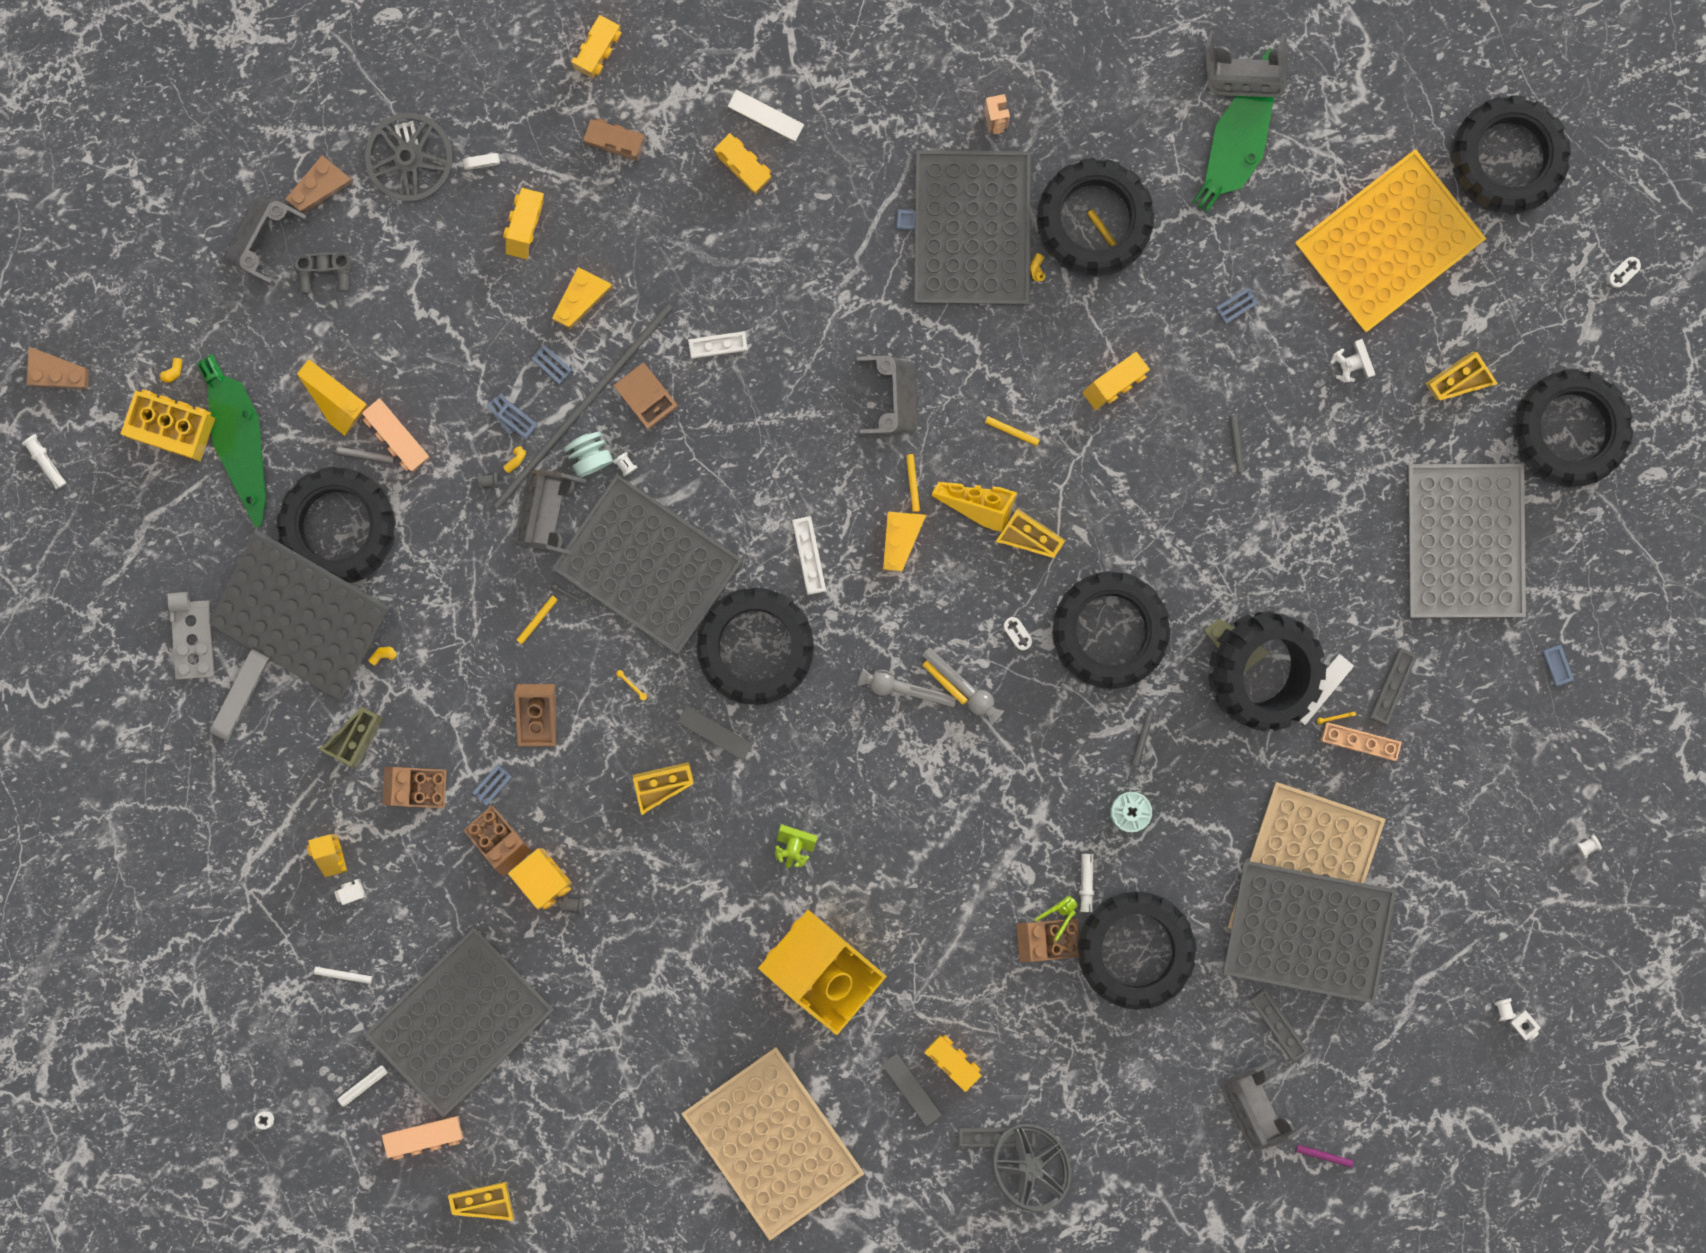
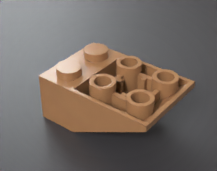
M644 362L613 385L648 431L679 408Z
M384 767L382 805L445 808L447 770Z
M493 805L463 830L494 869L503 877L532 852Z
M1078 918L1070 920L1057 942L1054 939L1066 919L1016 924L1019 962L1079 957Z

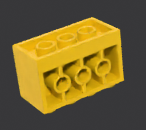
M142 389L141 392H134L121 435L201 462L215 418L210 416L211 412L196 407L194 410L193 406L181 401L175 404V401L162 395L157 398V395L153 394V392Z
M544 848L535 850L508 873L537 909L543 908L544 910L550 908L557 902L555 900L557 896L562 897L571 890L569 886L572 885V882Z

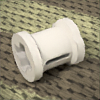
M627 452L613 461L623 472V477L628 476L638 468L630 461Z
M1594 834L1587 841L1577 843V847L1585 859L1594 851L1602 850V846Z
M1511 998L1494 1002L1499 1010V1021L1516 1017L1510 1004Z
M263 1111L255 1117V1124L259 1129H267L274 1123V1116L271 1112ZM262 1117H268V1125L260 1122Z

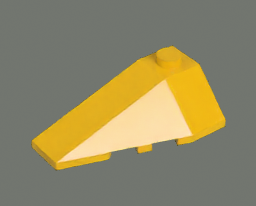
M309 359L297 373L329 424L346 436L369 406Z
M939 482L932 492V496L983 527L1002 532L1009 521L1017 492L1000 487L981 489L980 485L969 488L964 487L962 484Z

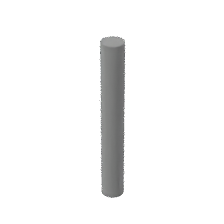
M337 447L336 450L338 455L392 464L394 462V456L343 447Z

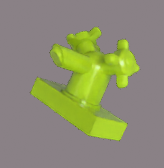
M781 824L776 841L785 843L787 846L785 850H782L779 846L775 847L776 860L783 862V857H787L785 862L787 868L792 867L794 860L797 862L794 865L796 868L804 866L809 856H801V849L813 852L818 836Z

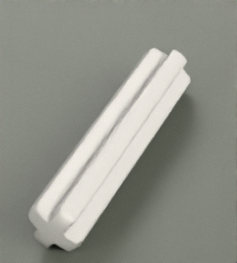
M383 1065L379 1066L339 1097L338 1102L340 1105L345 1107L388 1073Z

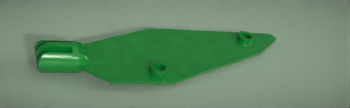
M1269 49L1261 60H1269V53L1272 49ZM1236 96L1216 124L1205 184L1192 201L1193 204H1196L1203 192L1206 191L1207 194L1198 205L1201 209L1211 195L1214 196L1204 210L1206 213H1208L1220 194L1242 189L1262 160L1274 97Z
M211 354L196 364L207 384L210 416L215 418L211 430L212 443L253 525L261 527L264 517L266 492L259 416L243 384L223 375L214 355Z

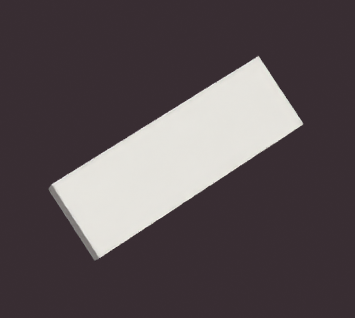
M745 331L688 340L691 359L748 351Z

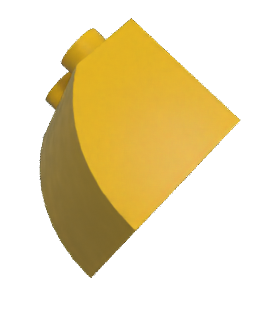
M807 910L801 918L793 923L791 930L775 948L769 951L764 962L758 967L761 972L790 998L836 1035L840 1033L887 977L810 910Z

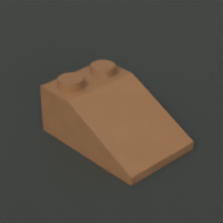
M517 684L514 696L518 746H556L555 684Z

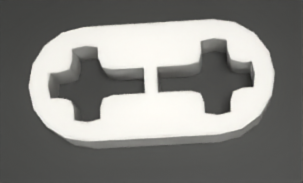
M497 153L463 159L465 170L500 164L499 154Z
M1629 257L1624 260L1610 274L1609 284L1614 288H1620L1625 285L1640 270L1641 263L1639 259ZM1627 262H1635V270L1631 269L1626 272L1625 269L1629 266ZM1623 273L1624 276L1620 279L1622 283H1615L1614 275L1619 276Z
M1008 618L1004 623L1006 633L1019 650H1027L1032 644L1030 635L1018 618ZM1009 621L1017 622L1016 629L1018 633H1015L1013 629L1009 630L1007 628ZM1020 634L1022 638H1028L1026 647L1024 645L1019 646L1020 639L1017 635Z

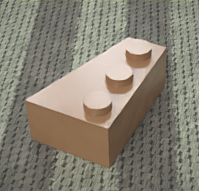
M599 118L590 120L583 139L584 144L637 162L639 161L646 141L642 133L626 130L617 124H614V126L606 124L607 121Z
M322 155L287 196L286 201L304 214L354 182Z
M29 347L28 386L88 389V369Z

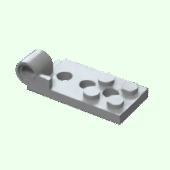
M188 592L168 593L170 622H172L175 679L215 677L212 629L209 623L211 620L210 601L190 602ZM190 615L196 618L194 626H188L186 623V619ZM194 634L197 636L198 641L195 645L191 646L188 644L187 639L190 635ZM195 653L199 656V661L197 664L192 665L189 662V656Z

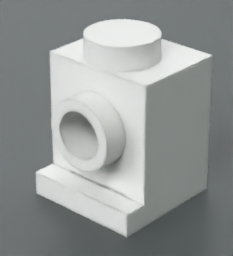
M360 879L354 880V885H352V882L341 885L342 889L334 892L337 901L345 905L365 898L366 895Z
M1522 1010L1509 1021L1510 1025L1513 1026L1524 1040L1529 1039L1531 1041L1539 1034L1540 1026L1526 1010ZM1523 1023L1528 1024V1028L1526 1030L1522 1029Z

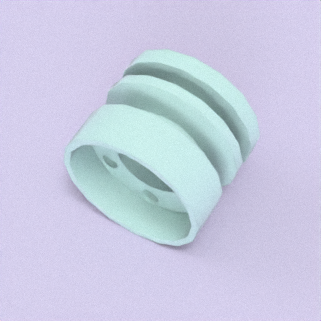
M600 432L580 436L564 447L565 453L574 451V453L568 456L569 460L577 458L579 460L572 466L576 477L587 476L613 463L609 450L599 451V448L605 444V441L595 442L602 437Z
M1126 792L1119 795L1113 801L1110 808V816L1114 825L1120 830L1137 832L1149 824L1152 817V807L1144 795L1137 792ZM1129 807L1131 809L1136 808L1135 817L1127 815Z

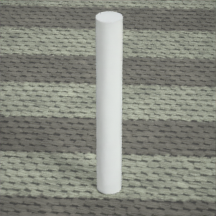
M315 967L314 970L315 975L368 984L372 983V976Z

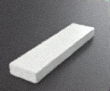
M737 89L728 105V108L796 142L804 127L803 123Z
M811 516L794 519L792 522L807 595L826 592Z
M1338 654L1326 669V680H1321L1319 689L1323 690L1317 703L1311 702L1308 706L1310 712L1300 720L1304 725L1308 723L1354 667L1342 655Z

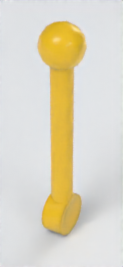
M622 670L616 672V676L622 678L640 696L641 700L647 699V695L624 676Z
M1356 711L1328 718L1319 717L1317 724L1322 725L1324 722L1355 716Z

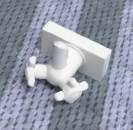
M1363 339L1353 343L1356 350L1355 355L1347 358L1343 357L1341 354L1344 349L1334 353L1330 363L1333 364L1335 361H1338L1343 370L1342 376L1336 375V379H1340L1344 383L1354 382L1355 378L1350 377V372L1361 368L1366 379L1375 376Z

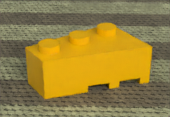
M599 15L588 33L589 36L585 43H582L580 46L581 50L577 58L574 57L571 61L573 68L593 79L596 75L599 76L604 67L602 65L604 59H608L613 49L611 46L613 42L617 43L622 34L620 32V25Z
M521 188L520 194H516L514 199L516 207L514 211L511 210L508 220L511 223L509 227L505 228L503 238L506 239L507 255L528 260L529 246L533 242V233L538 224L544 193Z
M578 267L552 317L553 321L571 329L613 288V285Z
M1020 509L1016 510L996 540L998 543L1052 558L1056 556L1066 541Z
M888 512L883 571H903L926 515Z
M689 762L633 775L641 815L694 784Z

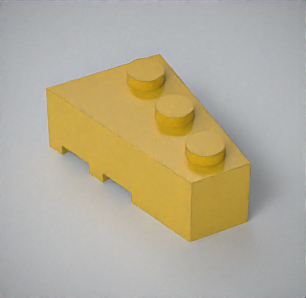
M729 133L714 148L715 156L756 195L772 179L771 171L764 164L761 166L756 161L758 158L751 151L748 152L743 147L744 144L737 137L734 138Z
M1136 351L1095 380L1082 393L1096 411L1107 402L1111 404L1115 401L1119 393L1125 394L1133 388L1131 385L1134 382L1139 384L1146 379L1145 374L1150 369Z
M1478 352L1469 353L1425 383L1435 400L1447 399L1498 384Z
M330 834L308 840V854L313 856V860L325 877L347 872L338 834Z
M939 1035L924 1050V1053L957 1085L967 1092L982 1076L979 1073L981 1069L974 1062L970 1064L965 1059L967 1055L960 1048L956 1051L951 1046L954 1042L946 1035L944 1037Z
M507 1181L448 1195L452 1215L508 1221L515 1219Z

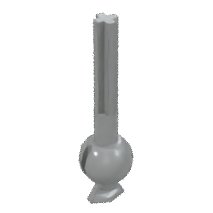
M930 647L924 652L922 656L969 699L968 705L972 713L979 716L986 714L991 725L1000 719L1005 711L993 707L994 698L991 693L986 690H975Z
M862 668L859 674L857 686L869 684L872 692L880 696L888 695L891 691L951 707H954L956 703V698L953 695L894 680V675L887 670L880 669L876 670L874 674H869Z

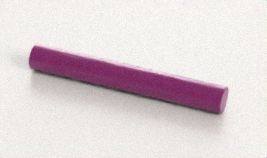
M1297 1145L1296 1148L1297 1153L1350 1168L1353 1166L1354 1161L1301 1145Z

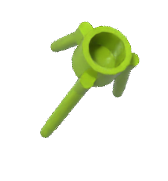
M1066 896L1054 907L1035 918L1034 921L1037 922L1057 910L1063 916L1068 915L1054 939L1057 942L1071 918L1076 914L1074 910L1077 908V903L1072 897Z

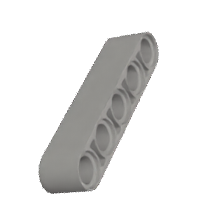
M254 649L250 651L210 729L211 734L225 741L229 740L269 663L270 657Z

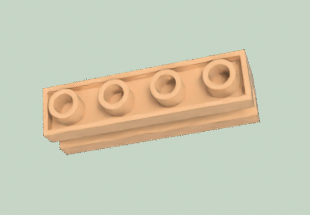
M1005 94L986 98L984 113L989 133L1001 134L1005 132L1004 129L1008 128L1010 115L1009 110H1005L1007 102Z
M380 398L362 413L365 416L363 421L369 428L373 426L377 430L375 435L381 442L386 441L389 444L387 449L394 457L397 455L402 460L400 464L406 471L411 470L414 473L422 463L430 459L429 455Z
M1328 722L1324 724L1320 742L1392 761H1397L1402 743Z
M458 1115L383 1134L382 1138L387 1158L392 1157L393 1160L404 1158L406 1153L411 1152V1155L423 1153L422 1149L430 1148V1151L442 1148L441 1145L449 1143V1146L460 1144V1140L464 1136L463 1131H461Z

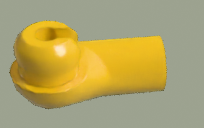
M1039 253L1035 254L1030 264V274L1036 282L1045 279V273H1043L1040 267L1045 257Z
M173 358L172 368L161 372V381L170 383L177 379L181 374L183 359Z
M521 446L513 450L516 456L503 466L507 473L517 468L526 456V451Z
M379 647L368 661L375 666L382 658L395 659L397 653L392 647Z

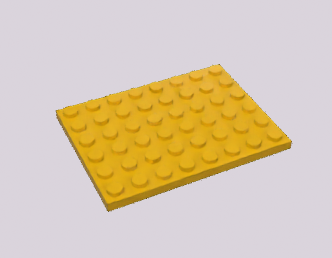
M1415 149L1301 237L1295 244L1366 333L1485 241L1486 237Z

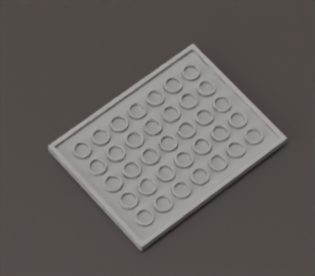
M1409 464L1410 618L1526 617L1524 464Z

